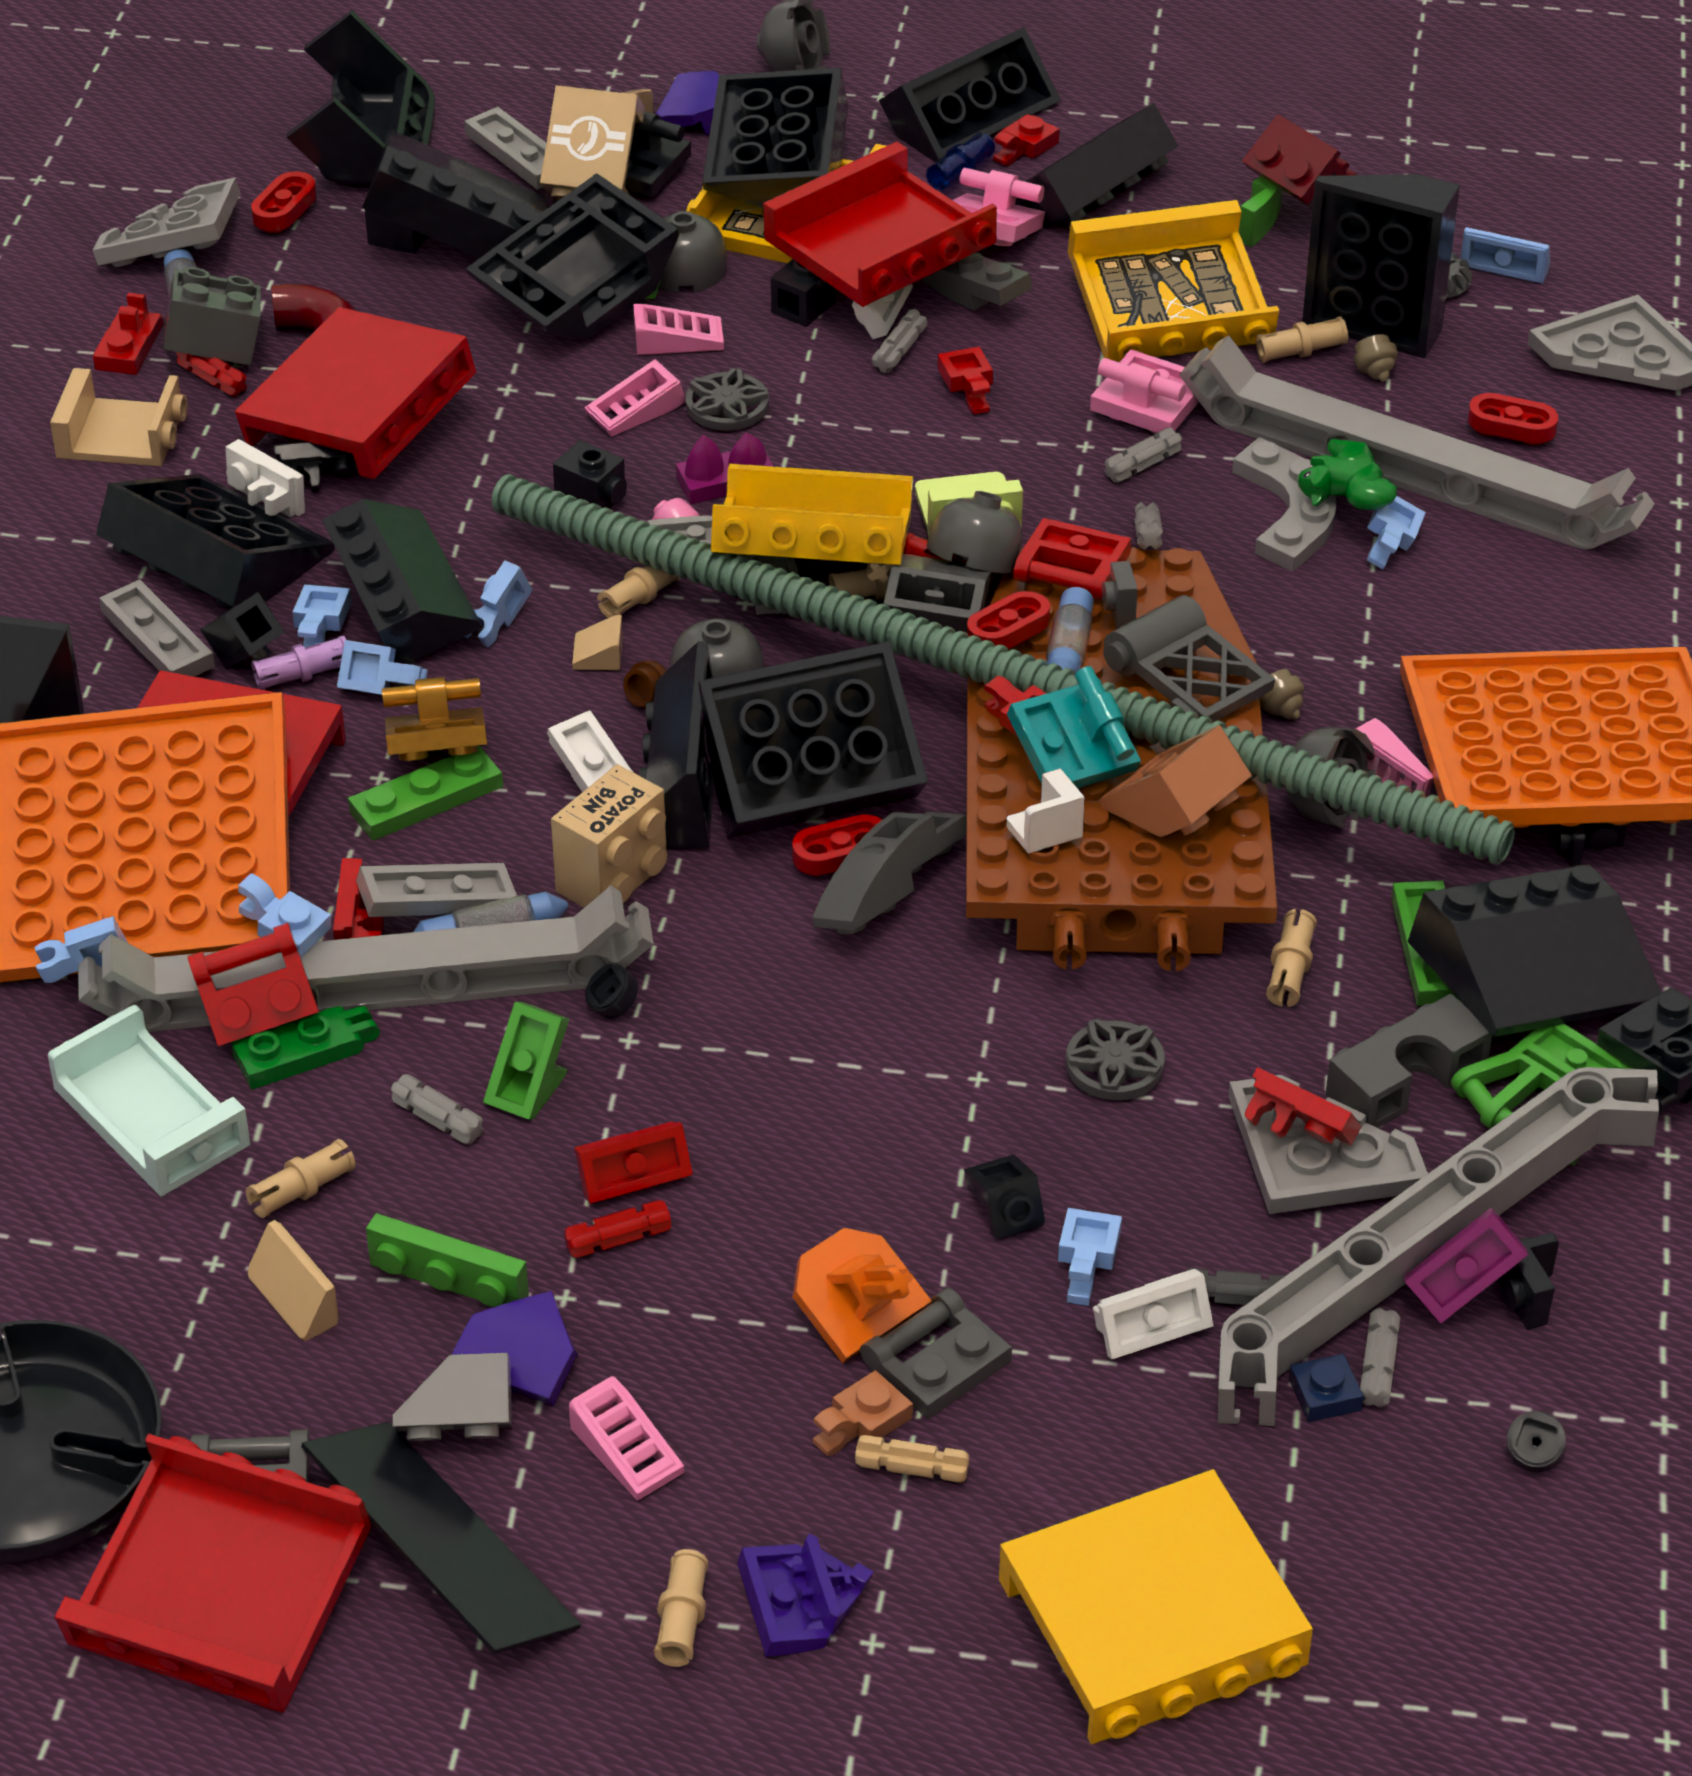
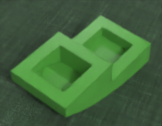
M1261 176L1252 182L1251 199L1240 206L1242 213L1239 234L1243 244L1249 247L1254 246L1269 232L1277 220L1281 209L1283 190Z

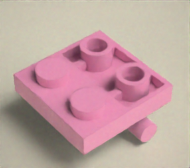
M968 168L962 169L960 184L985 190L984 197L966 193L953 201L971 213L992 203L997 206V234L994 245L1012 246L1016 241L1027 238L1028 235L1043 227L1045 211L1015 205L1017 197L1040 203L1044 196V186L1019 181L1017 175L996 170L985 173Z
M1131 349L1120 363L1107 358L1101 360L1098 374L1107 378L1091 395L1090 410L1109 416L1114 420H1120L1147 429L1150 432L1158 433L1165 428H1173L1176 431L1199 401L1179 376L1185 367Z

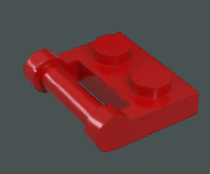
M1043 518L1016 559L1013 573L1014 580L1030 583L1033 579L1067 588L1080 587L1090 592L1093 599L1102 601V583L1110 581V562H1122L1128 559L1131 554V538Z
M288 922L273 927L274 933L206 956L203 951L187 956L218 1046L319 1012ZM282 953L286 964L285 968L220 990L216 989L213 975Z

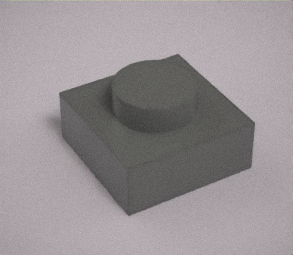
M1129 561L1110 562V581L1102 583L1104 610L1112 611L1116 629L1136 619L1138 588Z

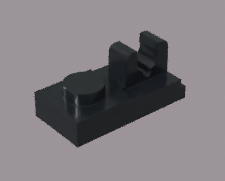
M310 442L275 446L276 460L309 478L312 492H318L321 488L319 473H324V475L333 474L341 478L353 477L359 474L353 453Z

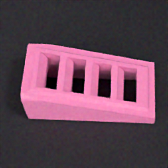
M633 304L637 355L724 350L721 317L648 304Z
M654 359L584 408L586 413L612 437L669 413L685 404L686 400L681 382ZM628 404L630 407L625 410L622 406ZM614 411L617 416L611 420L605 413Z
M1374 718L1356 728L1365 733L1373 745L1375 755L1366 754L1368 760L1367 769L1375 770V775L1382 778V783L1389 779L1396 782L1397 788L1403 784L1412 788L1414 781L1417 783L1416 790L1423 791L1426 798L1430 796L1434 778L1433 774L1383 722ZM1401 773L1405 775L1404 780L1400 777Z
M614 1376L572 1399L569 1403L570 1429L637 1501L684 1473L682 1462L632 1395ZM621 1424L625 1426L617 1432L613 1433L612 1435H607L608 1432L620 1426ZM637 1441L641 1443L640 1445L636 1446L635 1448L631 1449L630 1451L622 1455V1450L626 1449L627 1447L631 1446ZM652 1456L657 1460L638 1473L633 1470L635 1466Z

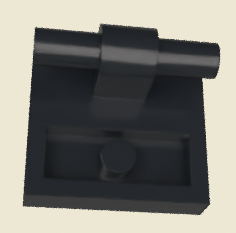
M644 111L642 123H635L625 181L627 191L639 196L653 198L691 156V141L683 139V126L662 121L659 115Z
M1670 987L1599 1028L1597 1042L1599 1047L1634 1069L1657 1070V1081L1662 1086L1657 1090L1655 1096L1659 1104V1113L1678 1102L1686 1104L1692 1101V1000Z

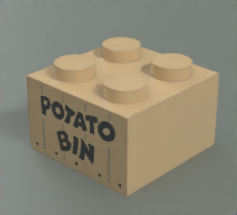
M616 764L551 818L556 892L585 908L609 886H612L621 892L624 903L631 896L632 892L649 877L657 875L667 863L664 789Z

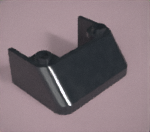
M350 10L305 45L304 50L333 77L331 84L332 99L287 132L286 138L319 168L321 174L328 181L340 185H371L391 130L426 145L429 144L435 107V96L431 87L355 12Z

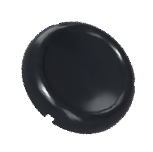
M21 1320L0 1323L2 1336L0 1337V1564L30 1562L64 1553L80 1546L110 1527L124 1514L152 1459L145 1443L147 1435L151 1434L162 1438V1414L159 1396L146 1368L129 1350L112 1338L80 1325L50 1320Z

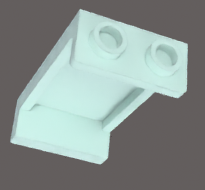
M132 1005L110 1016L105 1021L65 1041L48 1053L54 1090L160 1197L251 1145L245 1108L234 1097L220 1103L148 1033L145 1027L143 1011L137 1005Z

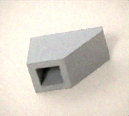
M508 1353L449 1355L393 1414V1427L397 1431H407L408 1441L441 1440V1430L464 1429L466 1439L498 1438L499 1428L512 1427L511 1359Z

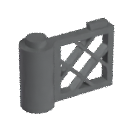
M1180 595L1106 635L1104 640V658L1112 670L1129 677L1138 674L1171 701V708L1179 706L1184 709L1185 713L1191 710L1196 712L1199 718L1203 715L1210 717L1212 722L1220 720L1272 691L1275 678L1208 626L1200 605L1187 595ZM1206 645L1219 655L1220 659L1193 656V651ZM1164 667L1185 669V678L1166 676L1160 669ZM1192 670L1219 673V682L1192 679ZM1227 674L1244 676L1252 683L1249 685L1226 683ZM1192 693L1218 696L1219 701L1205 708L1192 697Z

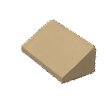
M274 1220L268 1223L249 1264L248 1277L295 1334L303 1341L310 1340L338 1325L339 1315L335 1286L280 1222Z

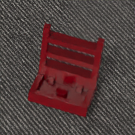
M1279 114L1276 115L1242 160L1249 170L1306 205L1314 198L1315 180L1318 176L1357 175L1348 169L1349 163L1339 157L1341 153L1337 149Z

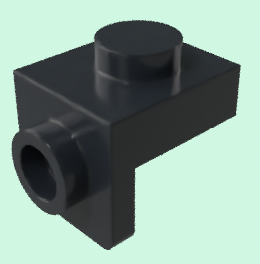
M1553 1233L1534 1238L1526 1237L1519 1239L1527 1248L1528 1256L1498 1278L1497 1281L1501 1287V1294L1506 1306L1511 1311H1516L1527 1330L1541 1327L1548 1323L1555 1287L1549 1277L1553 1274L1559 1241Z

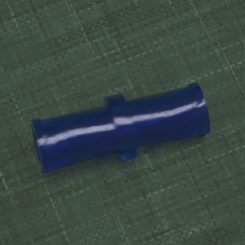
M978 132L963 145L956 144L947 150L942 160L928 167L926 171L927 181L936 190L939 187L940 190L946 189L949 184L960 178L963 168L975 170L977 164L992 156L995 152L994 141L988 134L984 133L981 136V132Z

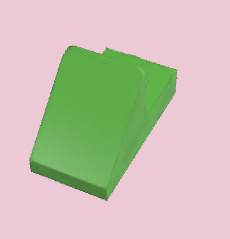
M515 1002L483 1103L533 1120L566 1076L568 1069L555 1065L569 1018L524 1002Z

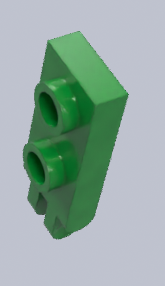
M335 1006L232 1041L231 1045L233 1057L250 1089L253 1090L356 1055L363 1050L365 1043L371 1042L379 1036L380 1029L376 1022L372 1020V1015L367 1007L359 1006L346 1011L342 1006Z

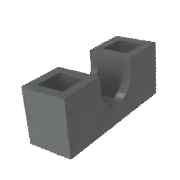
M1449 994L1432 1004L1421 1006L1414 1014L1392 1026L1382 1027L1373 1036L1359 1044L1340 1050L1329 1060L1325 1096L1365 1114V1122L1379 1128L1407 1112L1412 1074L1410 1072L1429 1074L1449 1089L1452 1087L1451 1079L1457 1071L1465 1066L1489 1058L1492 1035L1463 1003L1452 994Z

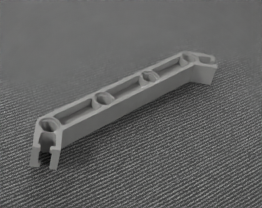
M1230 336L1219 340L1211 351L1208 347L1200 350L1179 374L1210 417L1218 425L1255 439L1261 437L1282 448L1311 458L1321 455L1332 456L1327 449L1331 439L1364 442L1371 451L1375 463L1381 468L1382 478L1390 480L1392 484L1399 488L1579 549H1592L1637 530L1655 504L1646 492H1642L1635 497L1638 502L1619 507L1624 503L1622 497L1636 478L1629 468L1591 484L1258 373Z
M609 886L574 917L318 941L301 959L319 1012L335 1006H342L346 1011L359 1006H365L368 1010L586 989L589 980L600 968L609 964H618L626 968L654 943L648 908L635 901L628 907L630 914L625 916L621 892ZM110 934L99 945V953L102 954V967L95 964V959L88 955L78 964L79 1001L109 1017L132 1005H137L143 1011L145 1027L148 1032L211 1026L187 956L193 954L153 957ZM205 952L204 955L206 956L215 952ZM278 953L213 975L212 977L216 989L220 990L285 968L286 964L282 953Z
M1585 1067L1577 1068L1567 1073L1233 1313L1224 1322L1221 1330L1218 1423H1239L1240 1409H1234L1235 1386H1242L1247 1388L1254 1387V1398H1260L1259 1425L1275 1426L1277 1378L1289 1370L1290 1365L1297 1364L1405 1285L1404 1276L1491 1207L1498 1215L1502 1214L1596 1144L1654 1147L1659 1114L1658 1100L1655 1099L1658 1086L1657 1070Z

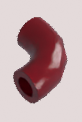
M304 284L271 285L276 328L303 327L315 331L338 307L355 310L349 302L338 294L324 288Z

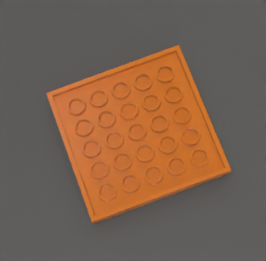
M1686 647L1401 656L1400 675L1430 772L1434 777L1433 781L1440 798V803L1450 800L1454 803L1455 808L1460 805L1467 806L1470 813L1478 810L1484 813V818L1490 815L1496 816L1500 824L1507 820L1513 823L1514 828L1549 824L1573 827L1581 823L1609 822L1615 825H1625L1637 821L1676 823L1681 820H1692V659Z
M282 692L0 723V982L41 978L36 968L37 964L42 963L35 952L36 945L47 940H58L65 943L64 932L114 916L127 942L153 957L195 954L201 951L203 953L216 952L260 937L258 936V920L249 919L239 913V905L247 897L238 892V885L252 873L265 881L274 892L275 897L280 900L290 891L286 715Z

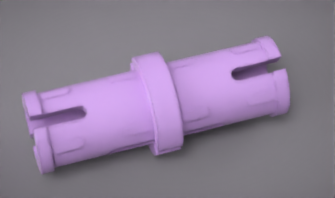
M339 636L337 639L308 647L297 644L291 647L290 652L258 661H251L252 670L256 671L253 675L258 689L265 690V688L301 679L302 683L311 681L313 679L312 675L339 668L346 640L345 636Z

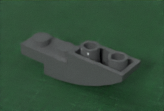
M974 253L921 279L925 284L950 300L973 311L989 302L1002 306L1032 289L1029 272L1012 267L1008 263H1000L983 257L980 253Z
M928 811L923 814L892 812L861 838L834 873L813 914L814 927L836 929V932L839 934H853L865 929L866 923L877 915L896 908L898 901L915 891L911 874L920 871L922 864L934 856L950 851L952 844L966 836V815Z

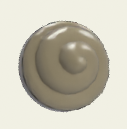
M1383 334L1373 335L1359 341L1355 345L1356 354L1353 358L1355 366L1361 373L1369 375L1372 379L1385 382L1389 378V371L1394 368L1395 360L1398 357L1396 345L1390 342L1387 335Z
M1281 669L1270 674L1275 678L1272 691L1259 697L1261 709L1272 716H1282L1287 720L1298 719L1300 717L1299 708L1303 704L1302 694L1304 693V685L1298 676H1292L1288 669Z

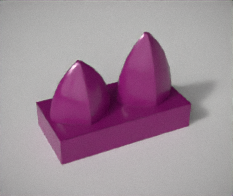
M746 432L736 442L730 452L721 453L711 439L702 435L691 449L687 461L676 463V478L690 505L727 496L729 464L774 467L761 441Z
M1491 1207L1404 1276V1282L1441 1324L1528 1256V1250Z

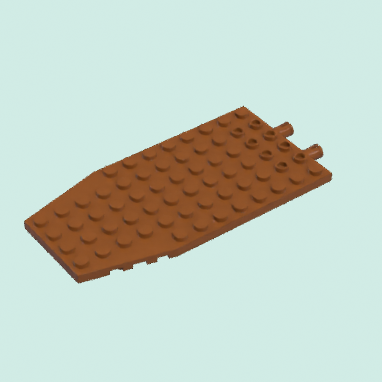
M1131 547V554L1126 561L1130 562L1138 588L1136 619L1180 595H1187L1200 605L1208 626L1256 663L1201 551H1188L1182 548L1141 550ZM1012 569L1011 573H1003L991 604L1012 593L1021 591L1039 593L1050 602L1049 626L1044 631L1008 649V651L1015 649L1021 652L1022 655H1032L1035 660L1041 658L1047 661L1052 650L1058 647H1068L1080 655L1082 661L1081 668L1091 666L1097 678L1102 680V684L1110 682L1116 686V689L1124 687L1130 693L1134 691L1141 693L1143 698L1148 696L1155 698L1157 704L1165 701L1171 705L1170 700L1138 674L1130 677L1123 676L1108 666L1104 658V640L1107 634L1116 630L1112 611L1104 610L1101 600L1093 599L1094 604L1090 623L1085 629L1076 632L1068 631L1061 627L1057 621L1060 598L1062 593L1068 589L1067 587L1033 579L1030 583L1014 580V569ZM1206 645L1193 651V656L1220 659V656ZM1170 667L1160 669L1166 676L1185 678V669ZM1192 670V679L1219 682V673ZM1227 674L1226 683L1249 685L1252 683L1244 676ZM970 677L967 678L966 918L1016 919V950L1053 951V960L1062 969H1067V955H1071L1072 970L1081 967L1085 963L1087 958L1086 952L1158 953V964L1166 971H1171L1170 957H1175L1176 971H1181L1190 964V953L1222 954L1224 923H1276L1277 897L1267 784L1259 782L1257 776L1253 779H1247L1236 788L1240 795L1236 800L1218 811H1214L1212 808L1207 811L1206 814L1210 820L1199 829L1185 836L1179 829L1161 838L1103 809L1098 801L1134 772L1077 788L1084 796L1083 837L1028 854L1007 828V817L1023 812L1029 806L1041 803L1042 784L1018 736L1001 726L1000 718L993 716L985 709V703L994 696L984 690V682L977 683L972 681ZM1192 693V697L1205 708L1219 701L1218 696ZM1260 698L1228 714L1219 721L1224 722L1226 728L1231 725L1240 728V733L1244 730L1254 733V738L1258 735H1263ZM1132 733L1128 735L1141 759L1137 770L1158 753L1166 750L1160 746V743L1155 745L1148 743L1146 737L1139 740L1134 738Z

